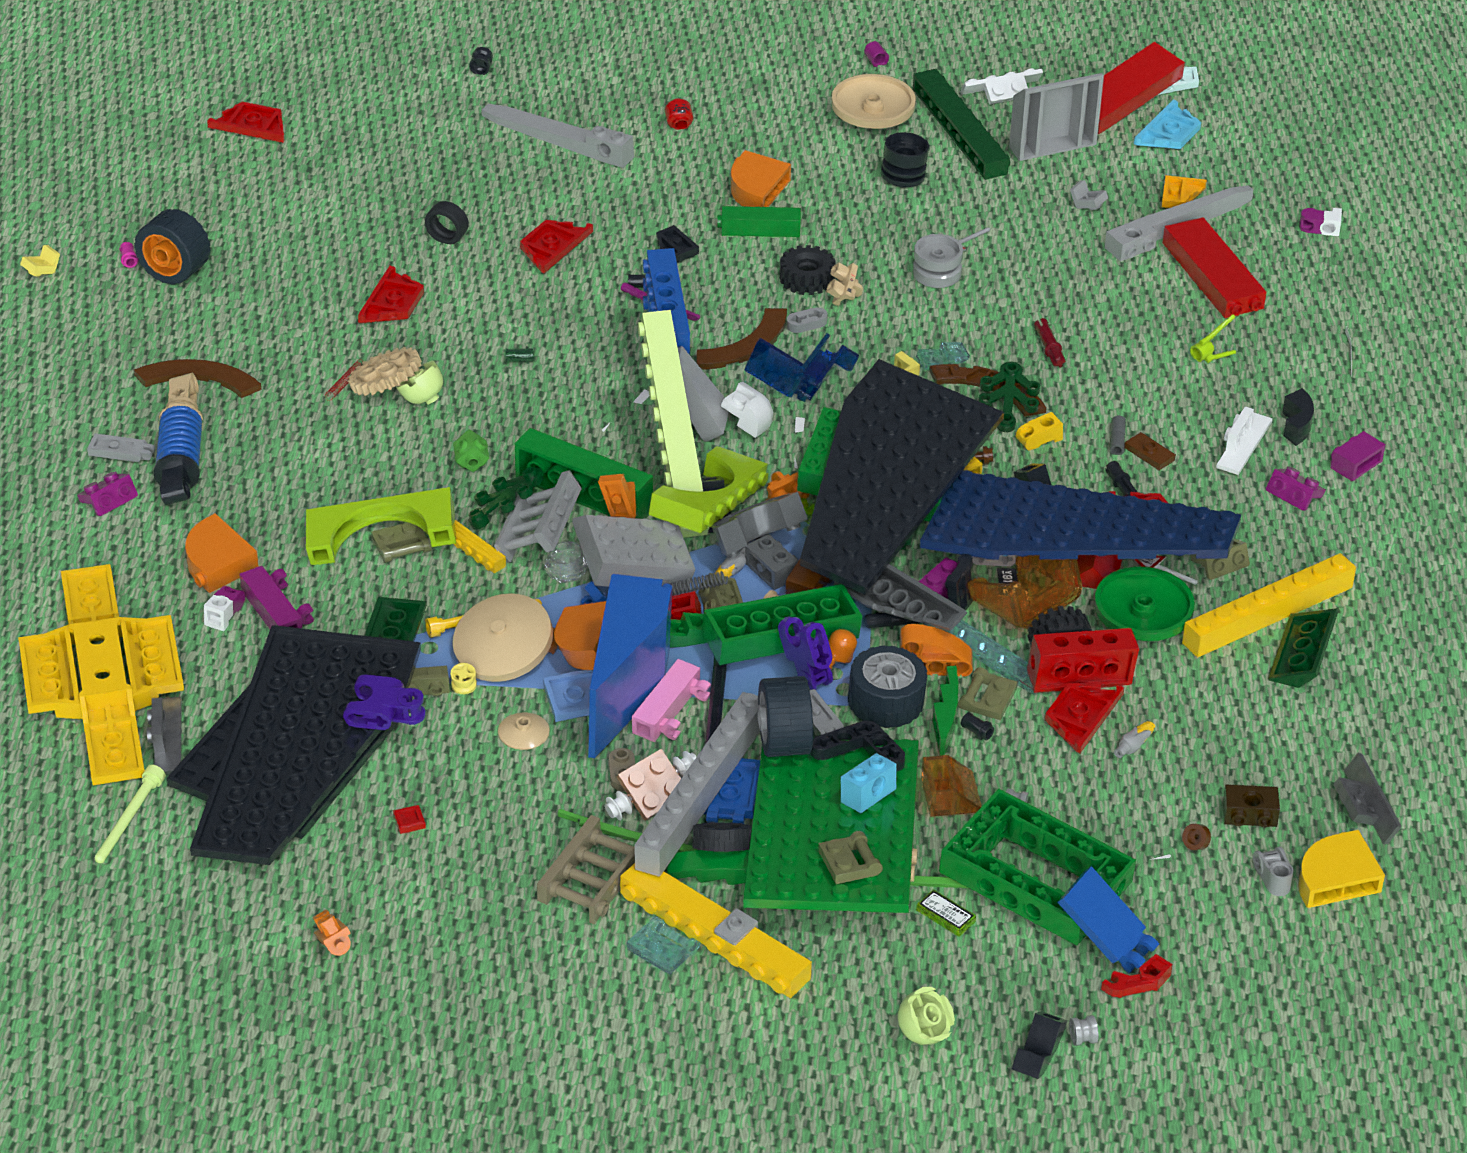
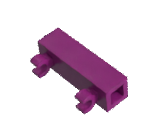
M259 566L240 573L241 591L245 592V597L270 629L272 625L302 628V624L312 623L314 618L310 613L313 612V608L310 604H303L295 610L282 593L281 589L288 586L284 580L287 577L285 571L277 569L269 575L263 566Z

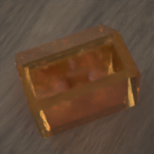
M949 755L923 757L921 781L930 817L976 813L982 807L972 770Z

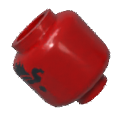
M676 98L665 106L667 124L671 128L676 130L686 129L692 124L694 119L691 104L687 100Z

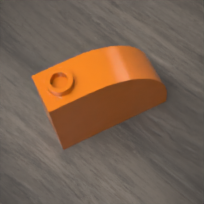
M747 150L735 159L731 168V194L741 206L769 207L791 181L790 163Z
M216 513L197 523L186 538L185 549L188 570L194 578L196 585L200 588L203 587L209 593L239 579L240 573L259 567L257 550Z
M606 601L564 607L554 630V638L564 658L574 668L581 670L594 669Z

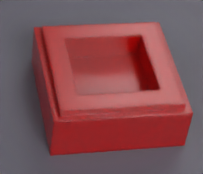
M419 805L393 810V816L400 834L426 828Z

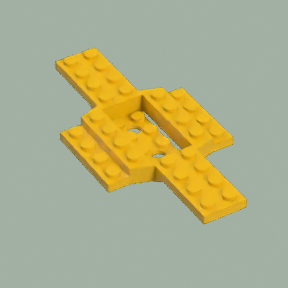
M110 564L61 571L68 625L44 634L18 637L28 713L55 710L56 718L83 719L93 785L142 778L145 770L135 711L152 705V698H159L158 694L184 690L171 615L146 619L119 617ZM119 637L123 638L130 685L126 683ZM104 640L101 644L90 643L92 641ZM72 644H76L82 691L80 693L78 691ZM100 672H107L109 674L105 679L96 678Z

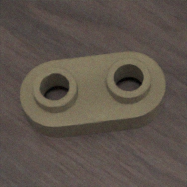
M617 748L609 754L611 786L618 791L625 790L618 781L617 775L635 765L634 753L629 749Z

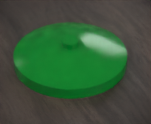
M1128 567L1109 574L1099 583L1095 592L1094 607L1098 618L1107 628H1131L1136 640L1159 641L1174 637L1184 631L1185 622L1193 619L1195 600L1190 588L1181 579L1169 572L1151 567Z

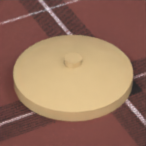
M863 74L853 76L840 82L832 93V108L835 114L843 121L858 127L872 129L893 127L908 120L915 110L916 98L913 90L903 81L886 75Z
M520 594L496 595L477 603L460 619L453 635V650L459 663H468L475 668L477 679L491 682L507 681L528 673L544 659L552 644L553 626L547 611L536 600Z

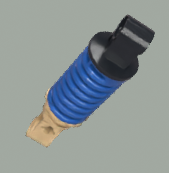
M193 373L169 379L168 402L165 409H162L159 414V434L154 478L160 485V494L165 505L189 500L191 498L190 488L197 484L200 477L199 459L203 415L197 406L199 386Z

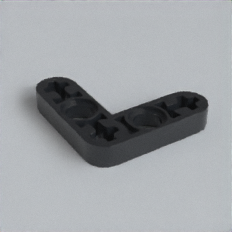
M861 721L813 738L810 755L817 760H827L863 747L871 756L877 753L896 763V772L905 767V752L873 721Z

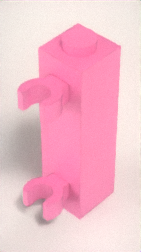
M677 659L632 715V733L653 742L662 733L667 738L676 740L680 735V731L676 729L680 726L681 722L674 719L693 694L701 701H706L710 697V692L707 690L711 683L706 680H700V667Z

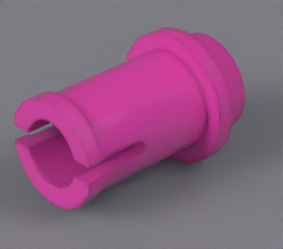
M124 242L120 245L121 248H119L122 255L121 263L128 268L135 267L139 259L134 252L133 244Z

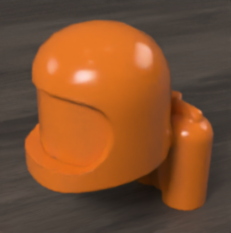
M844 629L834 631L828 640L832 652L830 669H832L836 662L850 663L857 647V639L852 632Z

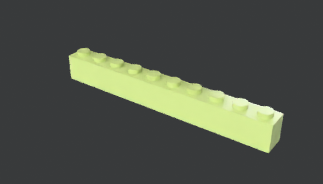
M671 310L642 313L641 322H638V334L643 336L644 343L641 344L643 358L647 357L648 362L645 365L646 378L651 379L652 386H649L650 400L655 401L653 419L654 422L658 421L659 424L656 434L658 443H662L663 450L660 451L661 463L666 465L667 472H664L665 486L687 491H703ZM679 526L683 538L708 535L709 528L702 533H698Z

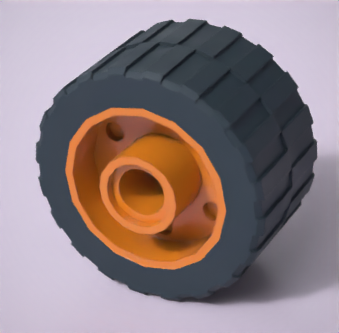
M166 209L143 226L135 236L134 248L141 266L154 279L170 285L180 284L188 279L207 262L211 251L210 241L203 226L196 218L179 209Z

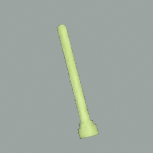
M149 765L142 774L143 784L95 855L97 863L105 861L151 789H155L156 786L159 787L166 778L163 769L156 765Z

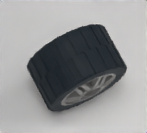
M882 645L871 647L859 653L851 665L848 689L849 707L854 712V715L862 719V721H873L884 728L901 727L917 719L923 710L927 683V669L923 661L913 652L896 646Z
M804 676L761 679L758 688V724L764 754L767 757L810 754L813 745V708L807 679Z

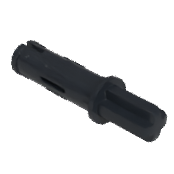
M888 613L865 615V626L867 628L889 627L893 629L894 626L923 624Z

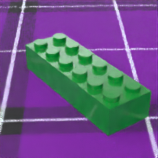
M529 428L515 442L516 477L522 476V472L529 467L541 468L544 479L536 487L547 490L556 486L562 472L570 470L582 488L575 503L610 516L598 481L600 476L624 474L626 482L635 483V519H646L649 516L653 493V475L533 428Z
M839 584L704 610L701 633L719 665L785 653L778 631V625L785 617H797L801 619L804 626L810 622L822 624L828 640L831 634L838 629L848 630L858 639L862 614L845 586ZM791 623L788 633L791 636H795L793 624ZM815 629L811 632V637L813 638L816 635Z

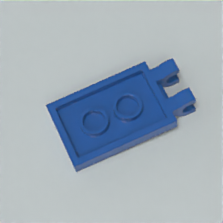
M741 758L703 813L706 814L707 823H716L718 818L733 820V823L744 824L745 818L753 819L760 760Z
M1092 866L1081 874L1057 902L1113 964L1119 961L1127 973L1132 972L1135 967L1137 969L1141 967L1146 961L1143 956L1148 951H1154L1159 945L1155 938L1142 933L1146 926Z

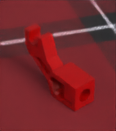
M1155 954L1139 967V973L1130 976L1113 971L1111 981L1114 983L1105 979L1102 982L1101 990L1112 997L1118 998L1152 990L1157 991L1171 976L1173 964Z

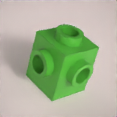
M470 429L453 443L455 461L462 468L475 472L480 466L485 465L489 459L487 441Z

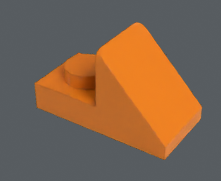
M624 474L600 476L598 483L610 516L635 519V483L626 482Z

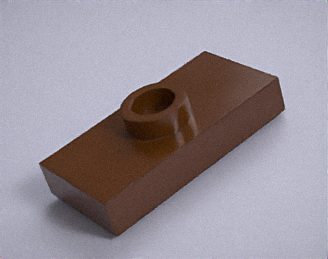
M1142 432L1125 442V449L1159 471L1175 461L1176 454Z

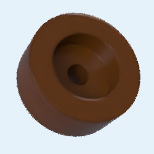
M1190 824L1183 831V843L1190 850H1203L1210 844L1211 833L1203 824Z

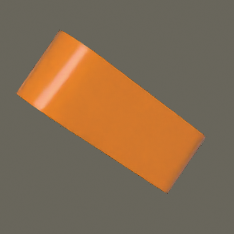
M907 624L901 628L899 648L907 649L909 652L917 655L923 661L927 669V675L938 674V676H946V666H957L958 676L966 677L972 673V649L955 635L942 629L919 624Z

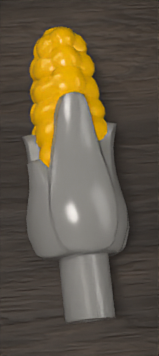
M745 547L740 550L741 553L731 558L726 557L724 562L718 565L715 574L717 572L720 574L722 571L724 576L732 577L738 573L746 563Z
M1147 721L1140 726H1135L1131 731L1124 734L1119 741V746L1114 750L1115 756L1121 758L1125 754L1135 753L1142 744L1146 743L1145 741L1154 731L1155 724Z

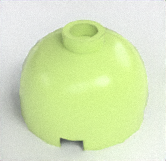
M435 361L423 364L425 369H419V371L414 372V376L408 377V381H402L400 386H396L405 400L415 404L426 402L429 405L439 398L437 393L442 389L443 375Z
M922 987L910 993L904 998L898 1009V1023L903 1034L910 1041L920 1045L935 1044L949 1037L951 1032L949 1033L950 1026L954 1025L955 1021L953 1008L944 994L939 996L934 992L936 989L933 987Z

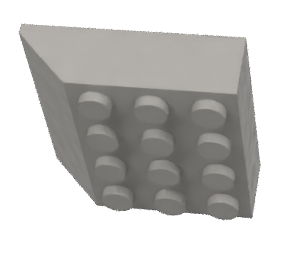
M1102 73L1026 88L1013 95L1009 148L1019 161L1097 144L1104 78Z
M583 515L573 518L572 523L595 586L609 587L612 574L663 579V584H671L673 582L674 586L675 581L678 583L679 580L681 582L685 580L686 582V579H688L690 582V578L694 575L695 567L678 525L661 520L602 515Z

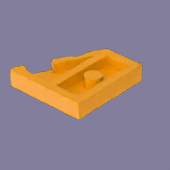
M1165 175L1162 207L1172 208L1193 201L1206 189L1207 180Z

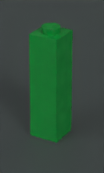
M722 206V215H717V228H722L721 236L800 237L801 208Z

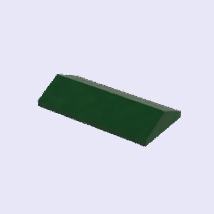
M378 597L364 636L415 641L427 601Z
M1337 608L1290 614L1268 677L1269 681L1300 688L1318 676L1338 615Z

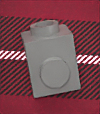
M1085 180L1079 181L1070 189L1075 207L1078 209L1089 208V210H1095L1100 208L1101 204L1108 199L1106 190L1089 191Z

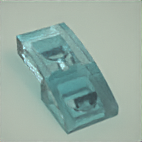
M941 342L939 349H918L916 357L922 368L929 370L931 365L963 363L969 360L970 355L962 342Z

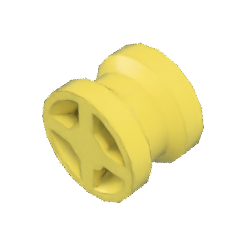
M459 663L451 669L450 676L453 691L458 694H469L476 689V671L472 665Z

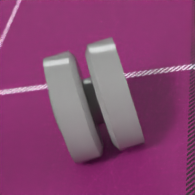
M930 234L917 240L914 246V278L919 283L933 288H945L957 283L962 273V244L957 239L944 234Z

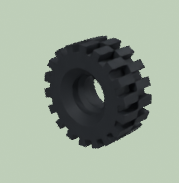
M800 245L797 246V249L792 247L789 249V253L785 251L780 258V282L784 284V288H791L793 293L799 291L800 295H804L805 292L809 293V295H814V292L818 294L823 293V289L827 290L828 284L835 279L830 274L832 267L836 263L835 258H833L832 253L828 254V250L823 249L821 251L819 246L811 248V245H806V248H802Z
M1058 606L1056 611H1053V608L1047 609L1048 613L1046 615L1043 612L1038 615L1039 620L1034 619L1031 622L1033 627L1028 628L1029 634L1027 637L1031 646L1033 635L1092 631L1087 616L1080 609L1074 610L1072 606H1068L1067 610H1064L1063 606Z

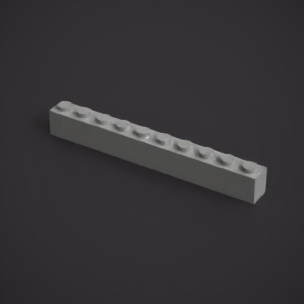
M746 692L741 693L635 843V870L660 877L692 831L693 825L697 824L759 734L757 695Z

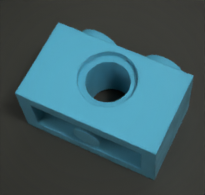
M877 753L841 776V803L859 813L864 812L896 790V763Z

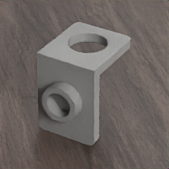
M736 908L714 929V933L730 944L737 945L754 927L758 928V921Z

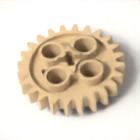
M403 347L400 350L396 348L392 352L387 350L385 354L379 353L375 357H370L369 361L362 362V366H357L356 370L351 372L352 375L348 377V382L352 391L358 395L364 394L366 396L369 393L374 395L377 391L383 393L385 389L391 390L392 387L400 386L402 381H408V377L414 376V372L419 371L418 367L422 366V361L416 349L412 350L411 347L408 349Z

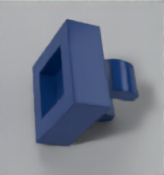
M592 581L584 587L590 595L582 598V604L604 602L607 600L605 594Z

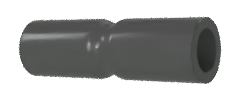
M1120 415L1112 419L1110 452L1113 455H1122L1125 448L1126 419Z

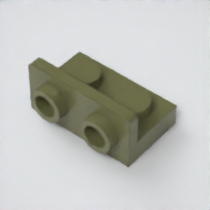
M1234 539L1228 558L1196 559V554H1190L1191 561L1205 567L1206 577L1210 580L1250 565L1247 543Z
M728 577L727 585H716V587L712 586V588L709 587L699 591L704 610L743 603L734 578Z
M447 665L415 668L409 688L419 689L423 695L439 696L443 693H450Z

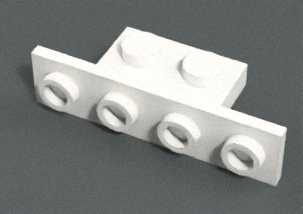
M1031 68L1016 74L1015 72H1009L999 77L992 75L982 80L970 79L964 83L960 93L963 95L985 91L989 104L1013 100V95L1028 88L1026 83L1038 81L1043 71L1042 69L1034 70Z
M1245 406L1240 415L1236 414L1232 428L1228 427L1225 432L1224 440L1227 441L1226 451L1217 463L1216 468L1239 475L1271 425L1273 418L1254 413V409Z

